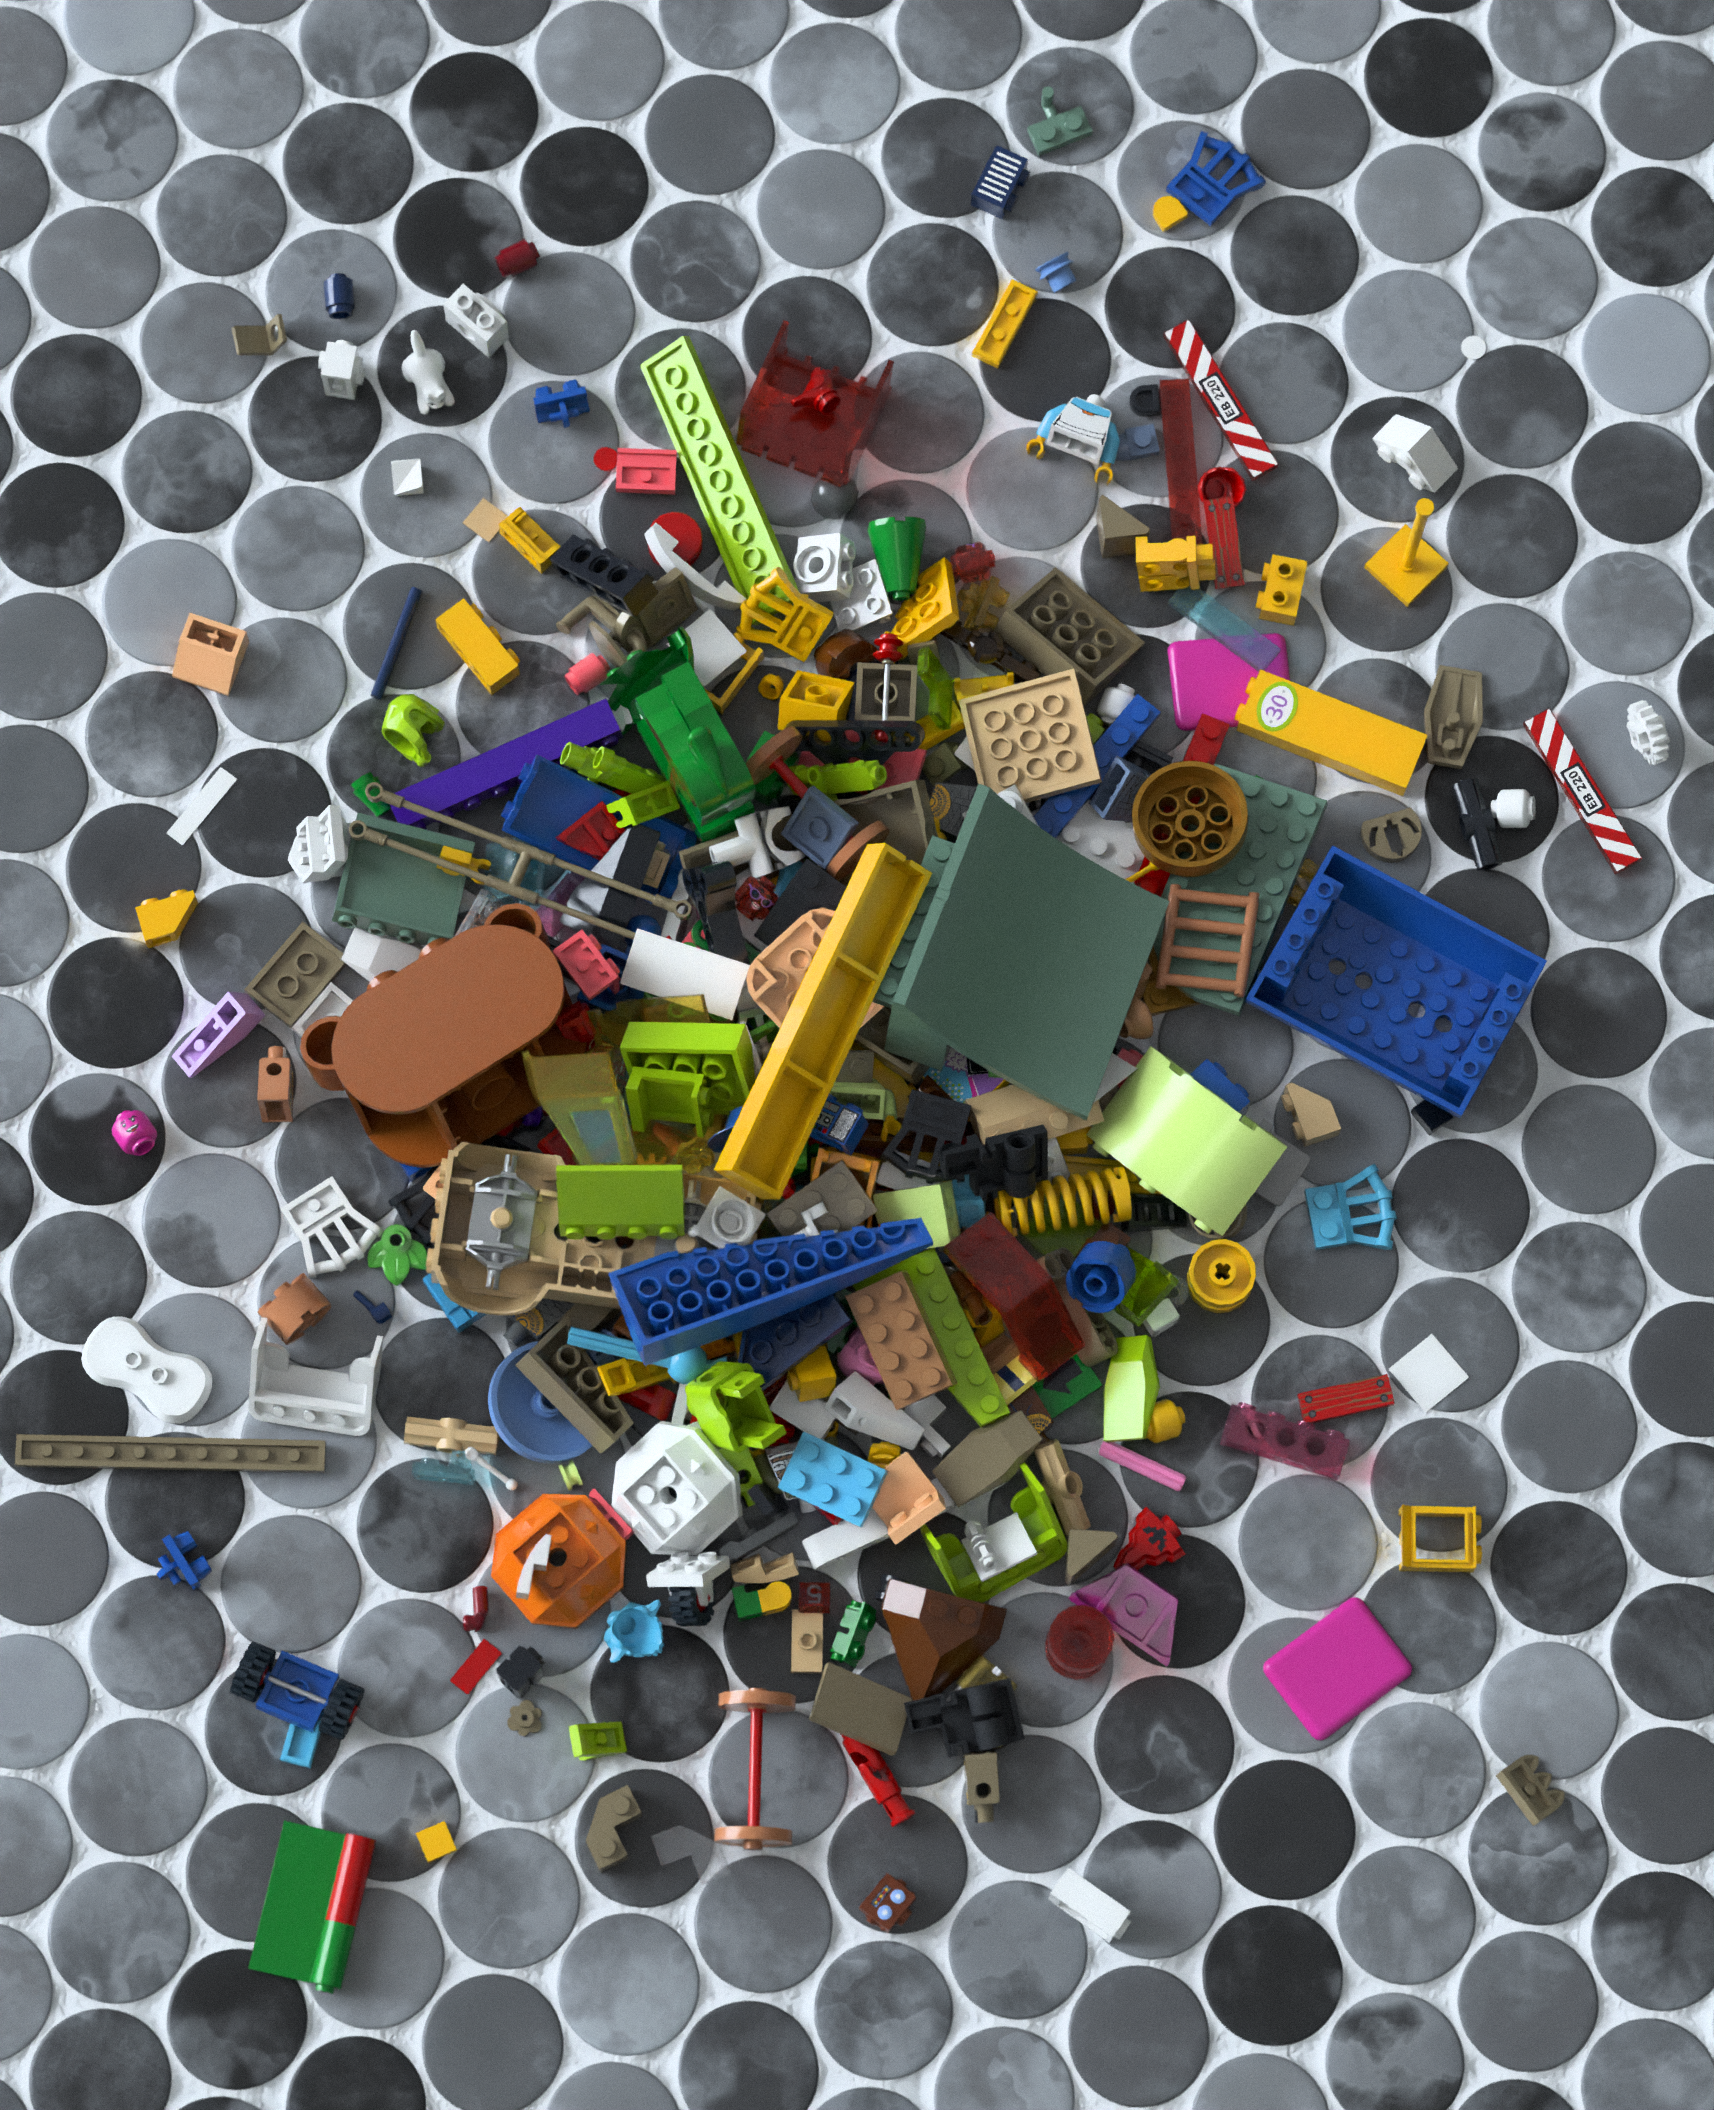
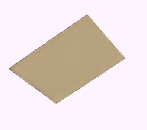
M483 498L463 521V524L489 543L499 531V523L508 516Z

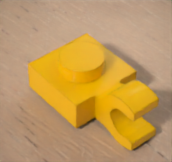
M444 845L439 855V858L478 872V869L489 870L491 866L489 860L472 858V853ZM436 866V868L442 869L446 874L453 876L463 875L442 866ZM471 878L477 884H485L484 882Z

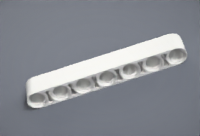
M937 1478L931 1480L945 1501L946 1509L938 1515L958 1507ZM871 1508L863 1528L844 1520L838 1525H833L804 1539L802 1544L814 1570H819L890 1537L888 1536L887 1526L875 1510Z

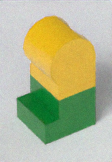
M775 1581L770 1583L765 1589L745 1593L744 1585L732 1588L739 1622L781 1612L787 1609L791 1603V1590L787 1584L781 1581Z

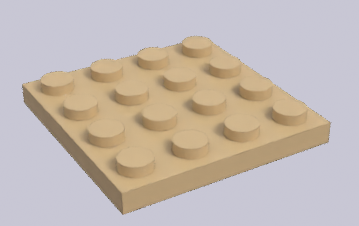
M1074 668L959 700L978 784L990 787L997 794L1016 784L1023 799L1028 803L1102 783L1079 682Z

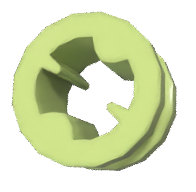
M570 1460L567 1466L558 1465L569 1491L572 1490L575 1484L583 1485L573 1460Z

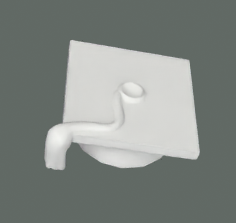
M719 1186L698 1223L688 1229V1235L690 1237L699 1236L717 1248H725V1244L737 1243L740 1246L748 1245L766 1214Z

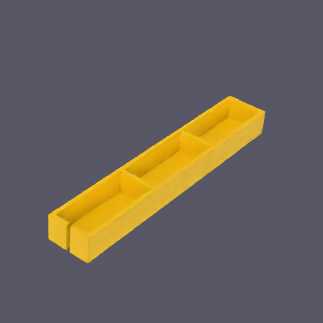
M887 843L867 844L715 1165L714 1171L761 1199L780 1200L932 875L930 871L913 860H905L907 856Z

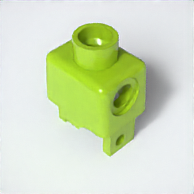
M718 1362L689 1382L685 1387L688 1410L697 1418L703 1434L714 1446L737 1453L744 1451L748 1447L765 1449L786 1434L783 1425L775 1424L774 1417L760 1386L765 1383L762 1374L754 1373L749 1363Z

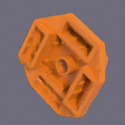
M542 1494L496 1533L491 1577L531 1624L577 1629L624 1588L626 1541L586 1495ZM545 1534L552 1535L546 1571L533 1570L528 1600L516 1598L518 1581L526 1560ZM557 1551L566 1553V1562L562 1566H553L550 1563L553 1553Z

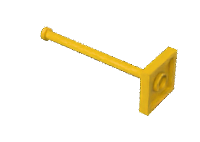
M1422 498L1416 503L1415 510L1417 514L1412 529L1405 524L1364 566L1372 576L1406 607L1449 564L1422 539L1427 519L1434 510V504L1428 498Z

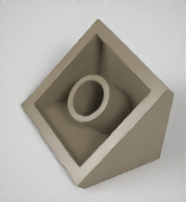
M1102 494L1099 498L1096 515L1102 558L1136 554V537L1148 536L1149 540L1150 528Z
M1070 1529L1067 1538L1065 1583L1068 1586L1115 1547L1118 1539L1116 1533Z

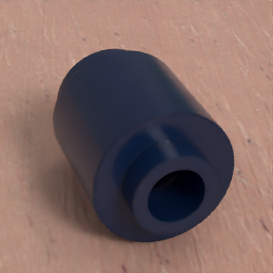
M343 273L332 274L329 276V279L323 282L326 311L329 312V317L332 319L349 318L353 315L352 310L355 309L353 280Z

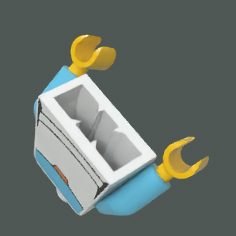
M1092 394L1088 397L1087 401L1073 397L1068 404H1061L1046 413L1036 432L1038 434L1037 438L1027 443V453H1030L1032 447L1040 446L1041 449L1037 453L1036 458L1041 459L1045 454L1043 443L1047 439V445L1097 465L1101 460L1103 461L1102 466L1097 469L1094 480L1097 482L1098 474L1106 472L1109 476L1106 484L1108 485L1113 477V472L1110 469L1111 463H1115L1120 444L1116 425L1110 421L1112 412L1103 407L1104 400L1099 395Z

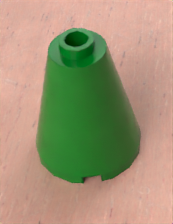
M905 516V521H895V517L871 521L869 526L867 525V532L887 595L892 596L894 601L909 600L910 595L916 593L926 533V521L922 518Z

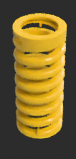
M1114 1167L1113 1171L1105 1168L1101 1171L1100 1176L1091 1170L1085 1173L1084 1178L1079 1173H1072L1068 1177V1181L1064 1176L1056 1175L1052 1179V1183L1049 1180L1036 1182L1035 1192L1029 1196L1034 1212L1037 1231L1044 1233L1046 1230L1044 1194L1051 1214L1052 1227L1055 1231L1061 1230L1060 1191L1065 1203L1069 1227L1073 1229L1078 1226L1076 1189L1082 1204L1084 1222L1086 1226H1092L1094 1224L1092 1186L1099 1206L1100 1220L1103 1224H1108L1110 1222L1108 1183L1112 1191L1110 1195L1113 1196L1116 1206L1113 1222L1130 1221L1132 1215L1131 1196L1124 1167ZM1005 1190L998 1191V1198H994L993 1202L999 1235L1002 1238L1018 1236L1017 1228H1012L1011 1213L1014 1212V1209H1011L1012 1199L1018 1215L1020 1232L1022 1235H1028L1030 1232L1028 1197L1015 1198L1008 1195Z

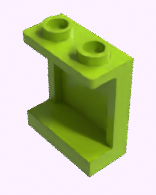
M633 1066L625 1088L633 1131L645 1132L649 1119L696 1124L697 1136L705 1137L707 1128L712 1127L714 1122V1109L710 1108L709 1105L711 1089L706 1086L705 1074Z

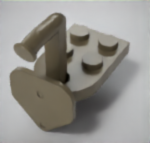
M674 567L654 584L659 593L635 618L623 611L620 614L610 604L593 595L571 610L561 621H557L556 627L559 631L568 635L575 624L591 613L611 631L608 634L594 621L588 624L599 650L612 665L620 667L627 662L626 658L629 654L636 650L647 651V649L671 632L698 608L683 573ZM620 648H623L629 653L625 656Z

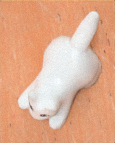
M413 330L411 332V344L414 352L403 361L402 371L405 379L415 384L418 408L420 413L426 415L430 412L431 407L437 409L444 404L450 407L454 404L455 400L442 376L443 371H445V361L441 353L434 349H426L420 334Z

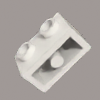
M337 340L336 343L327 342L326 351L320 352L318 367L321 369V379L327 396L355 400L357 386L363 385L365 368L362 367L363 357H359L357 346H353L351 342Z

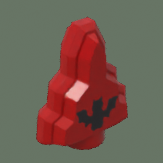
M1145 1507L1135 1517L1136 1525L1128 1533L1129 1543L1119 1551L1113 1568L1117 1569L1128 1563L1139 1570L1145 1565L1157 1567L1165 1561L1174 1563L1186 1555L1177 1541V1538L1182 1535L1180 1529L1168 1515H1164L1159 1519L1148 1507Z

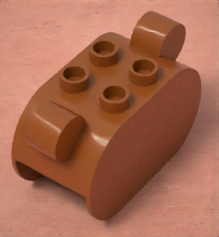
M516 903L506 904L494 910L487 917L484 926L463 931L450 940L439 938L430 942L420 952L419 959L398 972L388 970L378 974L368 984L367 991L352 1001L341 1017L327 1016L312 1023L301 1037L300 1051L314 1081L320 1087L330 1091L345 1090L368 1138L383 1154L404 1165L428 1168L440 1166L442 1158L448 1159L449 1150H453L461 1142L479 1145L565 1091L576 1080L582 1070L586 1057L587 1042L581 1043L566 1039L555 1023L558 1016L562 1015V1010L573 1003L564 984L560 966L551 951V944L538 913L529 906Z

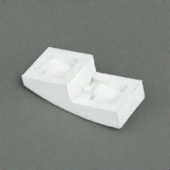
M545 1534L530 1553L518 1581L516 1598L528 1600L533 1570L546 1571L552 1535Z

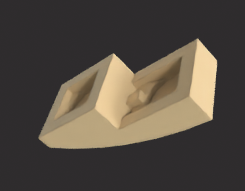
M793 1552L767 1563L763 1562L760 1553L731 1564L734 1582L768 1583L799 1575L798 1564Z

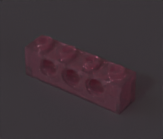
M1239 1402L1238 1405H1231L1220 1445L1338 1480L1350 1440L1344 1438L1345 1435L1331 1429H1327L1325 1433L1314 1429V1424L1298 1420L1297 1424L1285 1420L1284 1415L1268 1411L1266 1415L1255 1411L1256 1407L1247 1403ZM1253 1423L1261 1425L1264 1429V1435L1253 1437L1248 1432V1426ZM1282 1432L1289 1433L1293 1437L1294 1443L1290 1446H1283L1278 1442L1277 1435ZM1312 1441L1320 1443L1323 1447V1453L1320 1455L1311 1454L1307 1449V1444Z

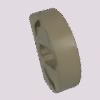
M1406 808L1365 821L1361 826V841L1366 851L1379 861L1387 863L1403 861L1410 857L1418 847L1422 835L1420 819L1413 809ZM1404 821H1406L1408 824H1410V825L1415 829V831H1416L1417 833L1414 834V832H1413V830L1411 829V827H1410L1409 825H1407ZM1387 824L1392 829H1397L1403 846L1401 856H1398L1397 852L1392 853L1385 834ZM1377 831L1374 846L1370 847V832Z

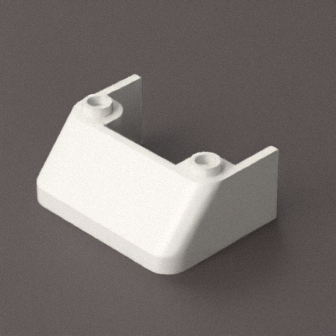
M261 1317L251 1354L248 1405L250 1414L255 1419L264 1422L353 1436L367 1433L373 1417L381 1372L383 1336L377 1335L371 1358H357L351 1363L349 1374L290 1365V1355L285 1347L277 1343L266 1342L268 1318Z

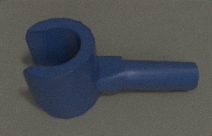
M358 1290L354 1292L353 1297L366 1307L376 1323L382 1324L392 1318L384 1302L375 1307Z

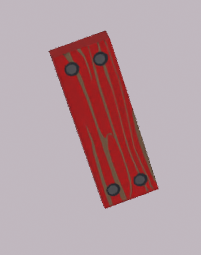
M1233 496L1203 500L1209 544H1213L1216 566L1215 589L1243 586L1245 583Z
M1388 1374L1303 1392L1297 1395L1304 1425L1395 1404Z

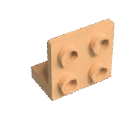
M909 1452L903 1453L883 1468L888 1470V1473L872 1506L887 1526L888 1536L895 1545L946 1509L943 1496Z

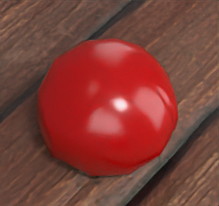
M1214 467L1200 477L1197 490L1202 503L1203 500L1233 496L1235 508L1243 501L1246 486L1244 478L1235 469Z

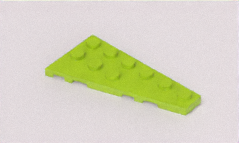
M930 1248L850 1286L856 1292L897 1272L908 1271L958 1384L947 1388L948 1391L981 1427L1010 1415L1006 1402L966 1315L958 1302V1298L935 1248Z

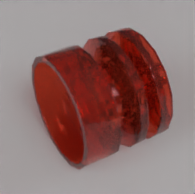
M1077 1605L1068 1607L1060 1612L1050 1626L1044 1645L1046 1659L1052 1669L1061 1676L1074 1680L1090 1678L1098 1673L1112 1651L1114 1642L1112 1625L1107 1617L1094 1607ZM1074 1640H1079L1080 1645L1083 1646L1080 1652L1076 1651V1647L1073 1646Z

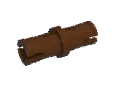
M957 1271L953 1273L949 1281L958 1295L960 1306L969 1312L975 1325L984 1326L988 1324L993 1315L985 1305L981 1291L973 1286L965 1272Z

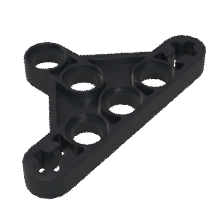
M795 720L789 722L784 728L794 726L802 734V741L795 751H809L825 765L833 763V765L850 763L849 759L856 757L864 761L878 760L879 765L883 766L894 752L915 751L925 738L923 727L915 721ZM854 730L859 735L860 740L858 742H851L847 739L845 731ZM817 731H827L831 736V741H821L817 736ZM874 731H884L888 736V741H878L874 736ZM907 731L910 733V736L915 737L913 741H910L909 736H904ZM875 789L867 790L868 794L875 791ZM845 792L847 799L859 796L855 792Z

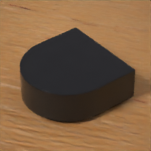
M1158 384L1139 386L1132 391L1129 405L1136 415L1148 417L1161 414Z

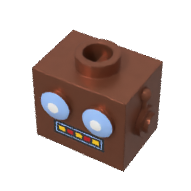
M886 1873L859 1906V1910L866 1915L868 1923L872 1926L877 1925L881 1931L889 1933L896 1923L902 1926L913 1913L909 1907L916 1900L914 1892L907 1889V1884L902 1879H894L890 1874Z

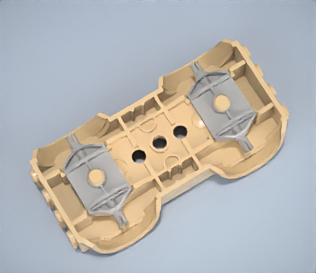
M461 1142L453 1150H449L448 1159L442 1158L439 1176L440 1183L444 1184L443 1189L437 1188L435 1213H439V1219L433 1218L430 1236L431 1243H435L434 1249L428 1248L426 1273L431 1274L432 1283L440 1284L445 1295L452 1302L466 1309L490 1315L522 1314L535 1308L543 1298L621 1309L609 1278L610 1272L666 1252L678 1251V1254L693 1252L694 1248L719 1249L699 1236L690 1237L688 1235V1229L698 1223L719 1186L745 1200L760 1211L761 1203L756 1202V1195L731 1180L683 1173L685 1236H678L675 1239L647 1236L644 1239H634L633 1245L628 1249L618 1247L615 1241L616 1237L609 1240L602 1239L597 1243L589 1242L585 1236L578 1240H559L554 1234V1229L559 1224L556 1165H565L562 1157L559 1155ZM756 1232L750 1240L749 1244H753V1241L757 1240Z

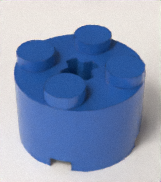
M1096 1241L1086 1244L1066 1275V1287L1073 1300L1075 1298L1083 1304L1082 1307L1095 1313H1106L1115 1309L1123 1301L1136 1277V1268L1130 1257L1129 1249L1124 1245H1116L1107 1241Z

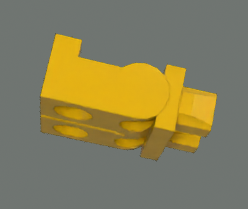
M1148 536L1136 537V566L1141 592L1184 589L1191 586V590L1200 589V581L1216 580L1213 544H1197L1196 536H1186L1187 541L1176 538L1166 543H1149Z

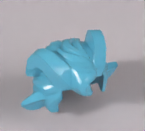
M656 1599L646 1606L629 1602L621 1610H616L609 1614L607 1618L609 1626L605 1631L604 1641L611 1649L612 1656L610 1661L612 1663L619 1661L623 1655L638 1658L651 1655L657 1656L658 1653H662V1647H664L662 1641L664 1639L662 1635V1622L659 1621L656 1615L661 1606L660 1600Z

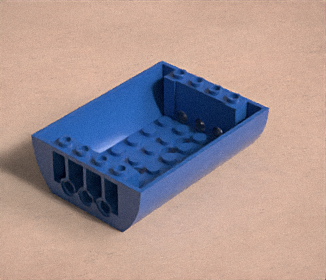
M1332 845L1246 997L1245 1003L1461 1119L1524 1006L1547 960ZM1335 960L1342 962L1345 966V971L1340 975L1333 974L1328 967L1330 962ZM1359 975H1366L1371 979L1372 985L1367 989H1361L1356 985L1355 978ZM1415 1003L1423 1006L1425 1014L1420 1018L1412 1017L1408 1012V1007ZM1439 1018H1446L1450 1021L1452 1028L1448 1032H1440L1435 1027V1021Z

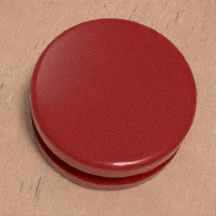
M669 512L659 516L651 526L657 523L679 541L672 551L692 566L702 552V532L699 525L692 517L680 512ZM648 545V551L652 560L661 567Z

